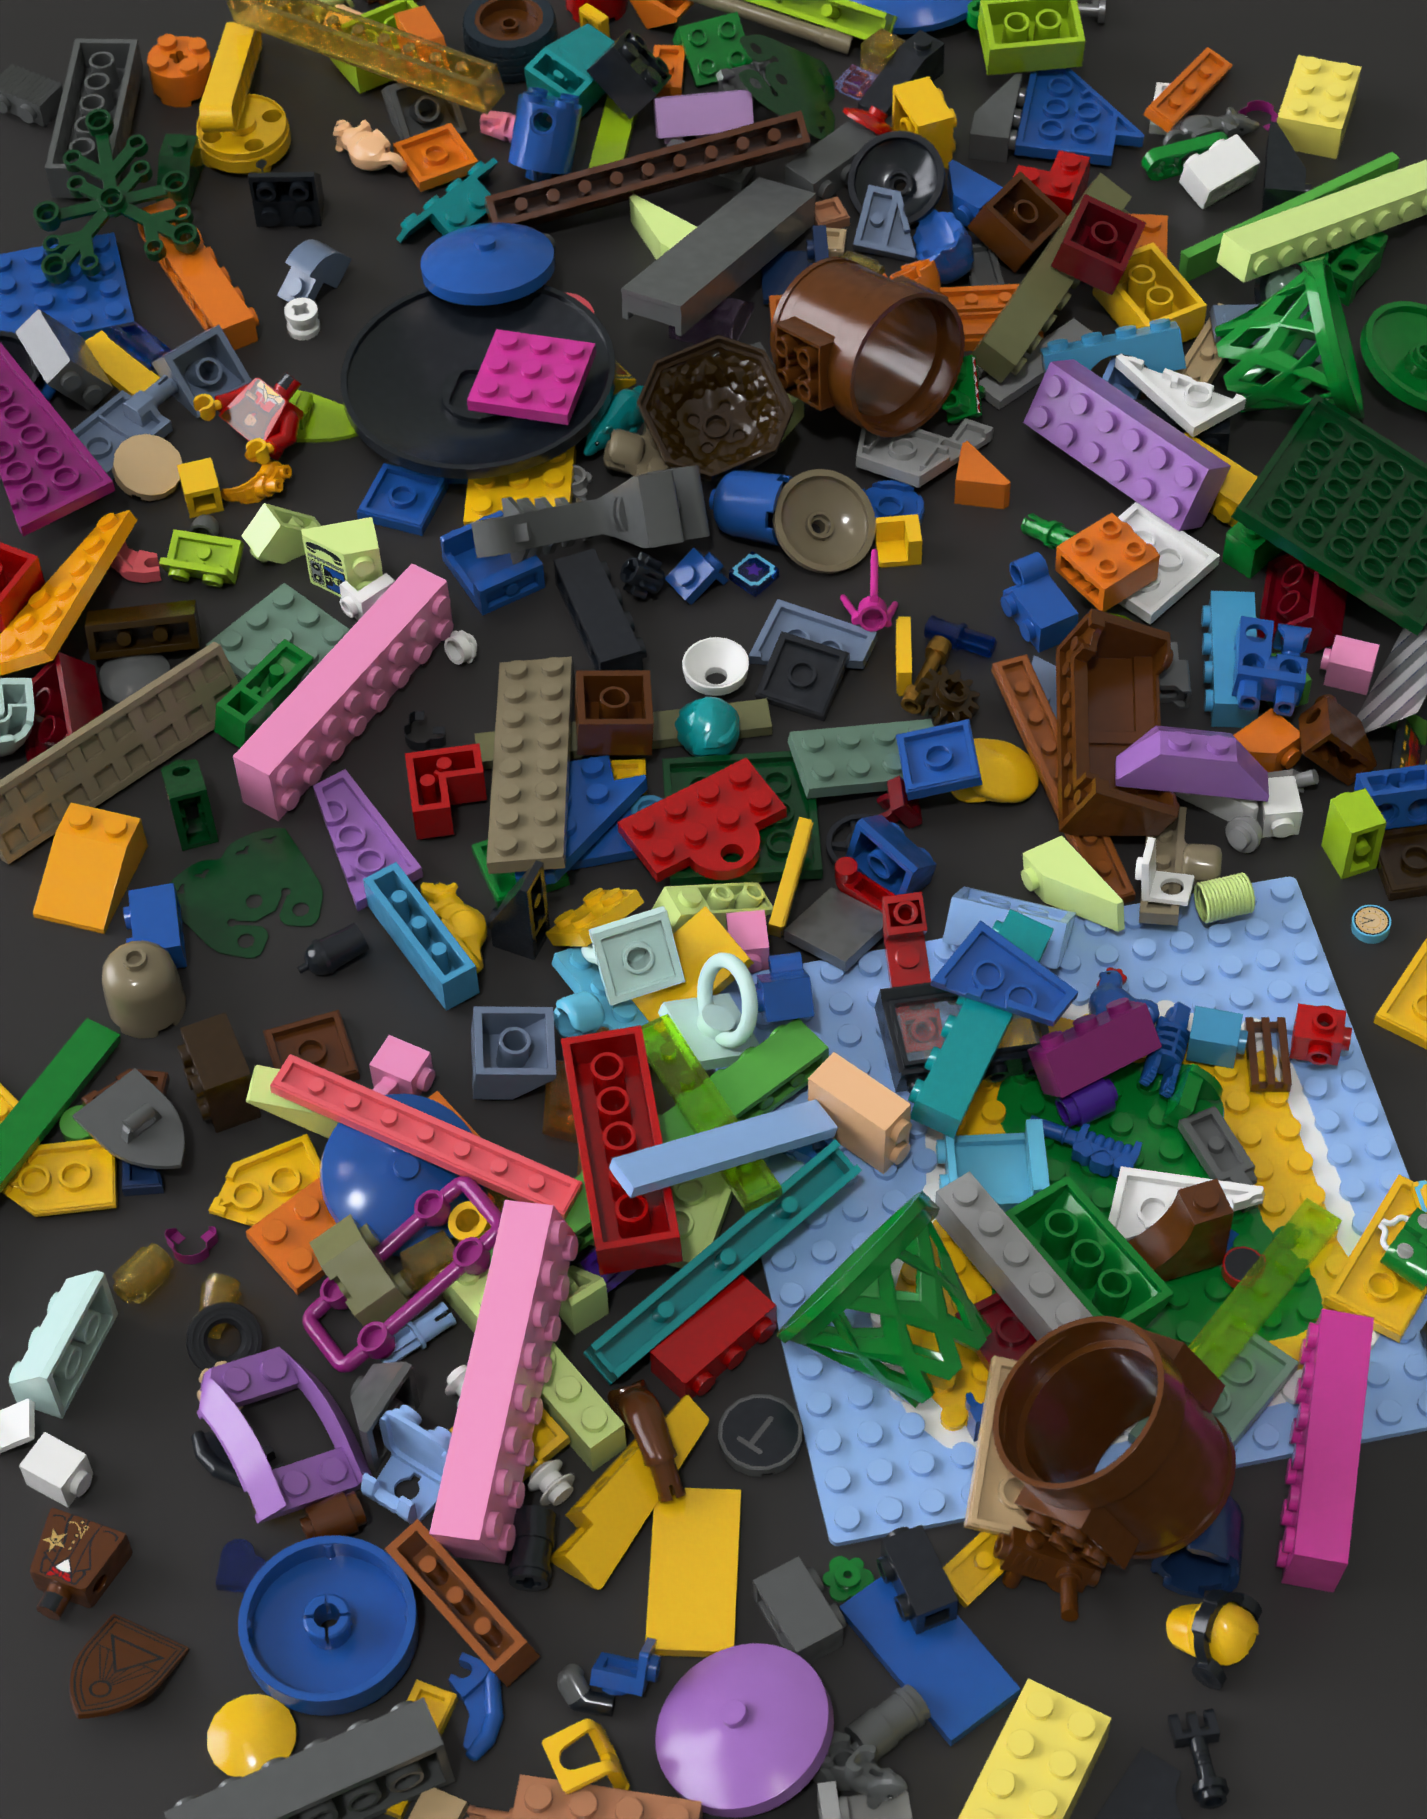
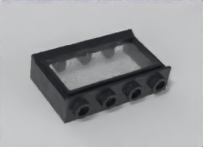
M931 982L880 989L874 1008L895 1092L908 1091L911 1093L918 1078L923 1081L926 1080L930 1071L924 1068L925 1063L934 1046L942 1048L946 1038L940 1036L949 1014L957 1017L961 1006L956 1004L959 995L933 987ZM1014 1014L983 1080L989 1083H996L1005 1080L1009 1076L1022 1074L1026 1077H1037L1027 1050L1040 1044L1039 1039L1050 1033L1048 1025Z

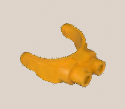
M247 451L245 452L244 456L247 460L257 462L256 456L250 459L248 458ZM270 459L267 464L261 466L254 477L244 484L222 489L221 497L225 501H238L241 504L258 503L265 497H271L274 493L282 492L283 482L291 477L292 469L290 465H282L280 462L271 461Z

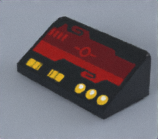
M1406 718L1398 720L1389 769L1420 765L1422 743Z

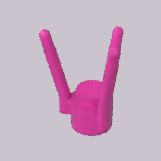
M877 549L871 551L870 596L861 600L858 611L846 595L842 594L840 596L842 604L851 615L852 624H860L863 629L871 632L878 631L884 626L890 627L892 625V617L899 606L898 602L894 601L887 610L884 600L878 597L879 559Z

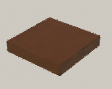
M339 1010L263 1031L273 1068L281 1069L289 1054H292L351 1081L360 1079L359 1070Z

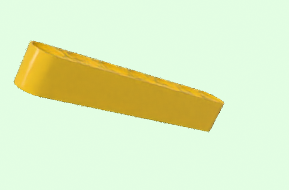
M258 20L226 23L199 107L200 125L203 133L237 131L262 48V32Z

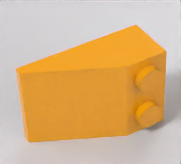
M71 802L55 832L33 910L34 918L105 934L148 847L141 818Z

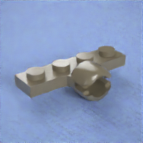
M645 422L643 435L623 429H615L611 432V439L606 444L603 464L607 469L627 475L631 474L632 476L672 469V467L665 465Z
M1180 807L1175 822L1170 824L1159 836H1146L1145 847L1148 837L1156 838V871L1194 875V890L1197 882L1218 879L1221 876L1222 851L1220 847L1212 844H1187L1185 842L1187 807ZM1174 882L1166 883L1161 887L1164 893L1170 895L1178 894L1183 889L1180 884ZM1141 892L1139 923L1178 926L1179 905L1142 901Z

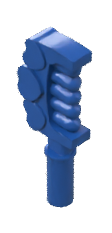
M1032 1115L1030 1119H1042V1118H1039V1117H1037V1116ZM1042 1119L1044 1136L1059 1141L1061 1144L1072 1145V1160L1079 1162L1082 1166H1088L1089 1171L1094 1174H1099L1102 1177L1112 1174V1176L1118 1178L1121 1166L1135 1168L1142 1147V1143L1139 1141L1135 1142L1134 1147L1130 1144L1124 1146L1122 1141L1115 1142L1110 1137L1106 1139L1102 1134L1097 1136L1094 1131H1089L1090 1124L1087 1123L1083 1124L1078 1132L1069 1129V1126L1065 1127Z

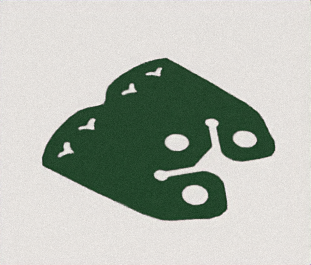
M760 34L741 37L740 43L749 57L756 62L772 59V56L779 60L778 62L774 61L766 65V79L774 91L778 93V96L772 94V90L757 71L747 69L739 73L740 80L757 101L779 116L801 110L808 133L820 140L831 134L835 127V116L828 102L834 99L835 88L831 73L825 63ZM754 43L761 48L762 53H755L751 49L750 44ZM820 67L822 68V73L824 74V76L817 71L820 69ZM776 74L784 76L787 84L783 85L778 82ZM750 78L758 80L761 88L753 87L750 83ZM826 85V88H824L825 93L823 92L820 86ZM823 111L826 112V114L824 115V116L826 117V120H825V118L820 114V113H822ZM817 126L825 127V129H822V133H820V130Z
M278 827L256 831L234 841L226 848L220 859L199 861L182 871L170 882L174 883L176 891L184 884V893H178L182 921L213 950L218 953L243 958H255L261 955L268 939V932L261 926L235 925L231 927L227 924L228 920L235 919L236 921L253 922L260 920L277 909L282 896L281 891L288 888L291 893L287 895L279 915L281 921L288 926H312L320 916L323 890L316 875L286 829ZM273 836H276L272 844L261 841L262 839H271ZM246 846H249L248 854H236L239 851H243ZM205 870H209L204 879L202 877H195L196 874H202ZM251 895H259L262 897L263 902L257 908H250L246 904L247 898ZM298 903H305L309 906V911L304 916H296L292 912L293 907ZM241 935H252L254 937L253 945L248 948L240 947L237 942Z

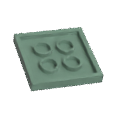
M283 583L209 641L206 646L212 642L220 644L233 672L243 679L281 641L286 639L314 657L312 665L297 684L298 686L350 629L289 585Z

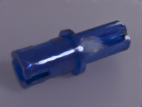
M934 615L929 617L924 630V637L932 639L934 636L947 638L955 651L964 649L988 658L994 654L997 646V641L994 637L969 629L966 623L958 625Z

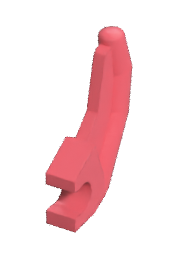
M124 542L110 566L123 578L132 582L150 583L161 581L157 553L143 550L137 552L128 548L126 542Z

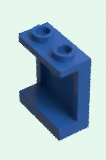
M497 511L491 515L484 516L477 521L495 517H503V511ZM471 523L459 529H454L440 537L443 562L482 616L545 588L543 563L537 555L514 565L512 564L510 553L477 558Z

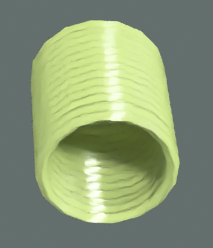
M1243 872L1229 876L1226 875V877H1219L1218 879L1201 881L1200 883L1197 882L1194 886L1197 912L1205 923L1228 919V917L1242 916L1243 914L1246 915L1252 913L1255 909L1254 890L1249 877Z

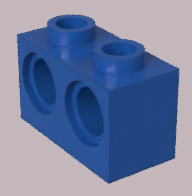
M1427 764L1356 773L1354 791L1366 788L1387 822L1385 830L1427 824Z

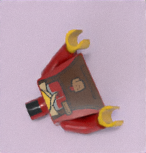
M284 372L274 387L258 377L234 391L215 396V400L208 394H199L193 400L194 409L200 411V416L205 421H211L218 410L220 412L219 417L249 441L246 444L248 458L253 459L256 456L257 462L265 465L270 461V457L278 461L284 450L297 441L303 411L291 402L290 399L301 386V383L287 372Z

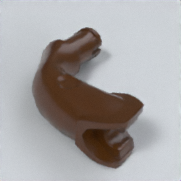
M638 1380L629 1386L611 1390L607 1396L610 1408L625 1424V1429H630L642 1454L644 1465L650 1467L659 1502L673 1500L670 1489L676 1498L685 1495L686 1492L682 1486L674 1460L677 1457V1452L673 1445L664 1413L655 1395L648 1390L645 1380Z

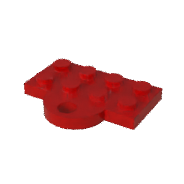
M744 758L618 821L617 825L618 832L656 882L689 866L706 878L729 880L746 874L754 867L760 856L759 831L787 817V807L750 761ZM729 853H736L742 857L737 862H727L723 859Z

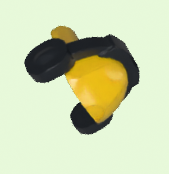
M1213 1589L1204 1597V1601L1200 1604H1187L1173 1609L1166 1621V1632L1168 1639L1175 1648L1196 1658L1192 1668L1195 1678L1208 1688L1220 1690L1227 1679L1221 1665H1232L1249 1654L1248 1651L1253 1646L1256 1636L1259 1635V1624L1257 1621L1262 1614V1608L1254 1598L1245 1593Z

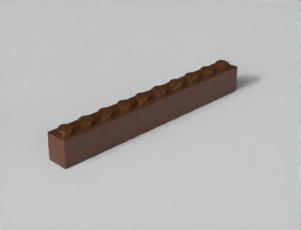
M800 110L485 197V208L490 223H513L532 227L627 201L632 194L641 197L807 151L810 138L802 111Z

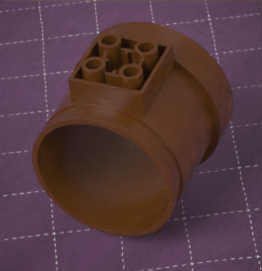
M829 257L819 260L795 277L777 305L770 332L772 358L776 366V373L786 393L820 411L835 406L845 419L881 437H897L908 434L925 424L941 408L957 381L963 362L965 346L961 318L947 296L903 275L889 279L843 257Z
M1112 1316L1081 1318L1064 1324L1043 1336L1020 1357L1011 1369L1001 1387L993 1416V1436L997 1453L1005 1467L1024 1484L1015 1504L1028 1515L1026 1522L1034 1529L1050 1535L1048 1542L1054 1548L1068 1555H1072L1074 1550L1081 1552L1083 1558L1101 1568H1105L1107 1563L1125 1570L1130 1559L1158 1558L1176 1552L1193 1542L1208 1529L1222 1511L1230 1495L1235 1478L1236 1455L1232 1439L1223 1424L1211 1413L1225 1385L1184 1342L1144 1330L1122 1318ZM1149 1417L1145 1427L1134 1443L1113 1463L1094 1474L1101 1457L1111 1443L1127 1428Z

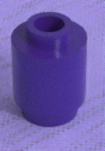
M1101 1078L1063 1098L1057 1097L1055 1105L1060 1118L1066 1126L1072 1127L1077 1125L1082 1127L1085 1123L1088 1124L1115 1111V1101L1118 1100V1093L1110 1079L1104 1080Z

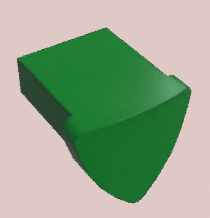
M1191 1064L1179 1075L1172 1097H1169L1162 1121L1177 1128L1179 1120L1187 1118L1194 1111L1197 1099L1220 1100L1223 1092L1222 1086L1210 1073L1195 1064Z

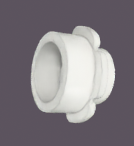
M463 630L453 631L444 643L448 658L457 665L464 662L470 664L473 662V658L476 657L477 642L471 634Z

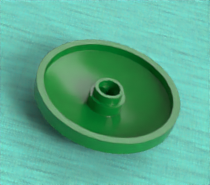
M1411 301L1387 303L1372 313L1361 331L1360 348L1363 359L1372 375L1387 391L1406 404L1427 412V305Z

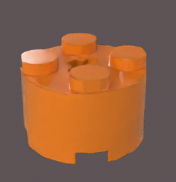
M172 34L162 35L157 39L158 44L153 46L147 58L153 93L161 98V102L164 105L175 108L192 106L191 101L203 96L212 69V60L207 42L201 37H175Z

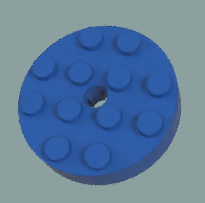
M328 1535L295 1543L274 1555L259 1569L248 1585L241 1602L238 1633L248 1668L257 1684L268 1696L273 1697L287 1708L309 1715L332 1716L353 1712L366 1707L384 1696L398 1683L407 1671L417 1648L419 1615L410 1581L404 1570L388 1553L372 1543L361 1539ZM327 1620H337L335 1625L328 1627L327 1637L325 1628L320 1627L321 1624Z

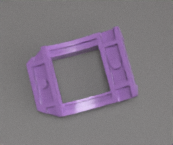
M280 1347L212 1367L203 1374L200 1388L201 1398L199 1409L196 1413L199 1420L204 1419L224 1448L244 1493L248 1492L257 1513L254 1516L257 1524L304 1509L306 1506L341 1491L347 1494L360 1490L364 1473L366 1472L372 1476L358 1441L332 1395L310 1370ZM299 1388L321 1419L335 1449L272 1470L257 1437L238 1407Z

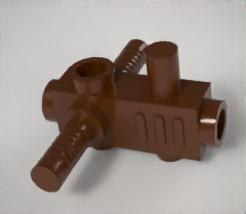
M1013 1526L1009 1534L1001 1532L996 1539L993 1556L996 1559H1000V1569L1006 1570L1002 1577L1003 1584L1010 1589H1015L1024 1576L1046 1582L1053 1591L1060 1593L1061 1618L1067 1622L1077 1620L1079 1617L1078 1592L1082 1593L1086 1585L1095 1587L1100 1579L1102 1568L1087 1561L1081 1556V1552L1076 1550L1073 1551L1072 1555L1059 1551L1049 1544L1048 1540L1050 1537L1045 1536L1038 1530L1027 1531Z

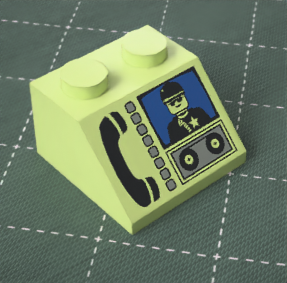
M372 517L301 529L309 577L312 584L341 597L339 584L347 581L359 591L383 575L380 551Z

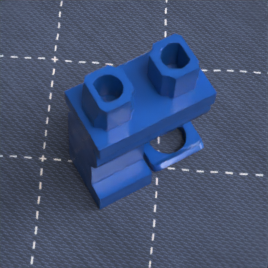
M1241 616L1234 643L1235 665L1232 696H1237L1239 709L1253 711L1258 709L1260 700L1274 702L1273 711L1277 715L1292 716L1295 706L1299 705L1305 686L1308 658L1300 657V654L1307 648L1312 628L1278 623L1273 638L1274 621ZM1250 629H1259L1265 633L1264 638L1247 636L1246 632ZM1272 646L1275 650H1280L1281 653L1271 656Z

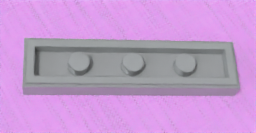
M1073 318L1043 338L1031 354L1024 353L1023 356L1028 360L1016 376L1009 373L1002 383L990 374L980 380L979 385L985 387L984 399L998 410L1002 409L1042 381L1044 370L1040 348L1048 347V342L1058 339H1067L1068 343L1082 340V335L1092 333V331Z

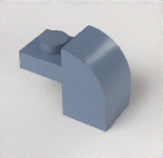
M315 239L302 242L291 252L285 261L291 268L277 296L287 302L296 298H308L314 301L323 283L334 288L338 287L351 258Z

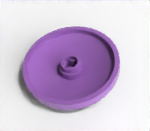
M751 1643L718 1651L693 1666L677 1682L661 1709L655 1737L656 1753L661 1770L682 1799L702 1801V1811L704 1813L726 1818H740L772 1810L799 1793L811 1781L824 1762L832 1741L834 1728L831 1699L826 1687L812 1666L802 1657L788 1649L770 1644Z

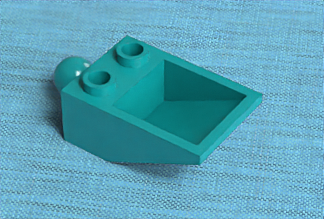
M587 23L545 46L524 68L527 90L529 87H538L548 90L547 95L560 98L562 93L578 96L579 104L582 105V118L606 93L590 76L587 69L615 41ZM543 112L544 118H547L549 114Z

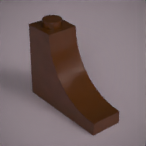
M1216 1178L1179 1189L1174 1202L1166 1213L1151 1227L1128 1242L1165 1282L1223 1263L1234 1212Z

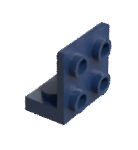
M826 225L813 226L812 240H806V251L780 252L761 268L764 304H769V295H783L795 277L808 266L819 260L829 258Z

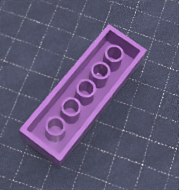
M1074 359L1050 362L1023 422L1178 531L1202 527L1231 465Z

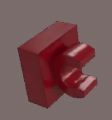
M900 775L888 780V793L877 798V803L884 810L889 809L881 813V815L889 822L895 824L901 820L909 829L922 824L919 798L908 801L904 779Z

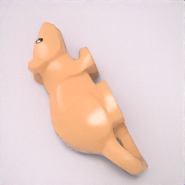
M338 120L332 134L336 139L335 148L338 152L346 150L355 167L365 171H377L391 165L400 173L407 170V163L397 153L390 151L391 144L389 140L378 129L372 131L370 124L366 120L361 121L357 127H352L346 120Z

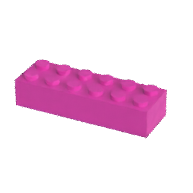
M1322 1308L1317 1322L1309 1323L1306 1339L1302 1340L1299 1364L1304 1365L1302 1378H1298L1294 1398V1403L1299 1404L1297 1418H1293L1290 1432V1444H1295L1293 1456L1288 1460L1285 1475V1484L1290 1485L1288 1498L1283 1501L1280 1525L1286 1527L1283 1541L1279 1540L1275 1561L1276 1567L1283 1568L1281 1583L1334 1593L1348 1565L1374 1323L1373 1317Z

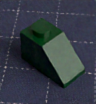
M166 133L158 157L157 185L162 184V179L168 172L174 170L183 171L188 177L191 191L185 200L174 202L176 205L186 204L190 207L203 167L198 136ZM169 197L157 199L156 203Z

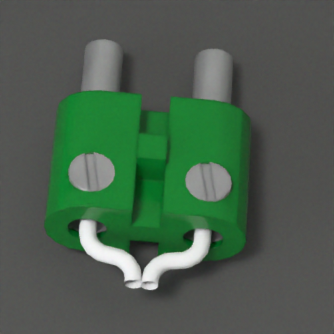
M1417 1207L1411 1217L1397 1215L1392 1220L1383 1218L1378 1225V1228L1382 1231L1380 1244L1386 1251L1380 1263L1423 1291L1425 1286H1427V1213ZM1399 1221H1405L1406 1224L1389 1246L1386 1242L1388 1237L1386 1226H1394Z

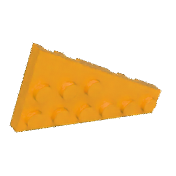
M130 510L118 514L108 513L97 522V526L44 586L30 597L28 604L0 634V676L53 661L136 524L137 519Z

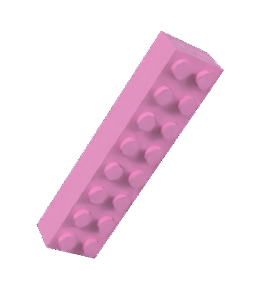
M411 563L233 755L243 803L277 821L287 811H291L296 807L300 797L306 790L320 780L325 769L342 756L345 747L353 738L363 733L372 717L386 707L392 695L399 688H403L407 684L411 674L420 664H425L428 661L432 651L441 641H445L451 635L453 622L447 580Z
M505 1200L429 1532L434 1539L458 1558L505 1564L507 1551H511L515 1543L516 1529L513 1522L516 1508H521L525 1497V1485L522 1481L525 1467L531 1464L534 1455V1443L531 1439L534 1426L539 1424L543 1414L541 1393L543 1384L549 1381L552 1372L550 1352L552 1343L556 1342L560 1335L561 1320L558 1315L561 1301H565L569 1294L570 1281L567 1274L570 1261L575 1260L578 1252V1238L554 1205Z

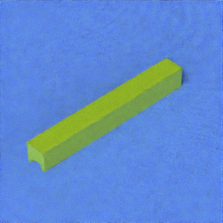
M744 0L887 48L897 20V16L850 0Z

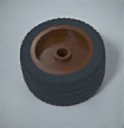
M473 0L464 12L462 30L468 63L476 73L488 80L501 83L526 81L524 68L545 46L558 40L556 17L553 7L549 4L548 0Z

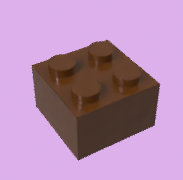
M1019 171L984 205L967 228L1016 273L1063 224L1067 215Z
M576 670L575 721L577 755H652L654 721L650 670Z

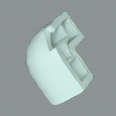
M0 678V757L12 755L25 743L31 734L35 713L32 678Z

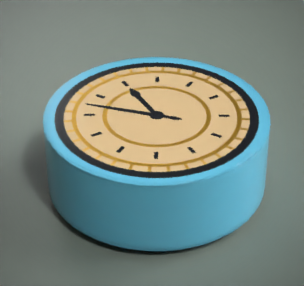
M1364 905L1354 912L1351 930L1358 940L1368 944H1376L1388 937L1391 917L1384 908L1377 905Z

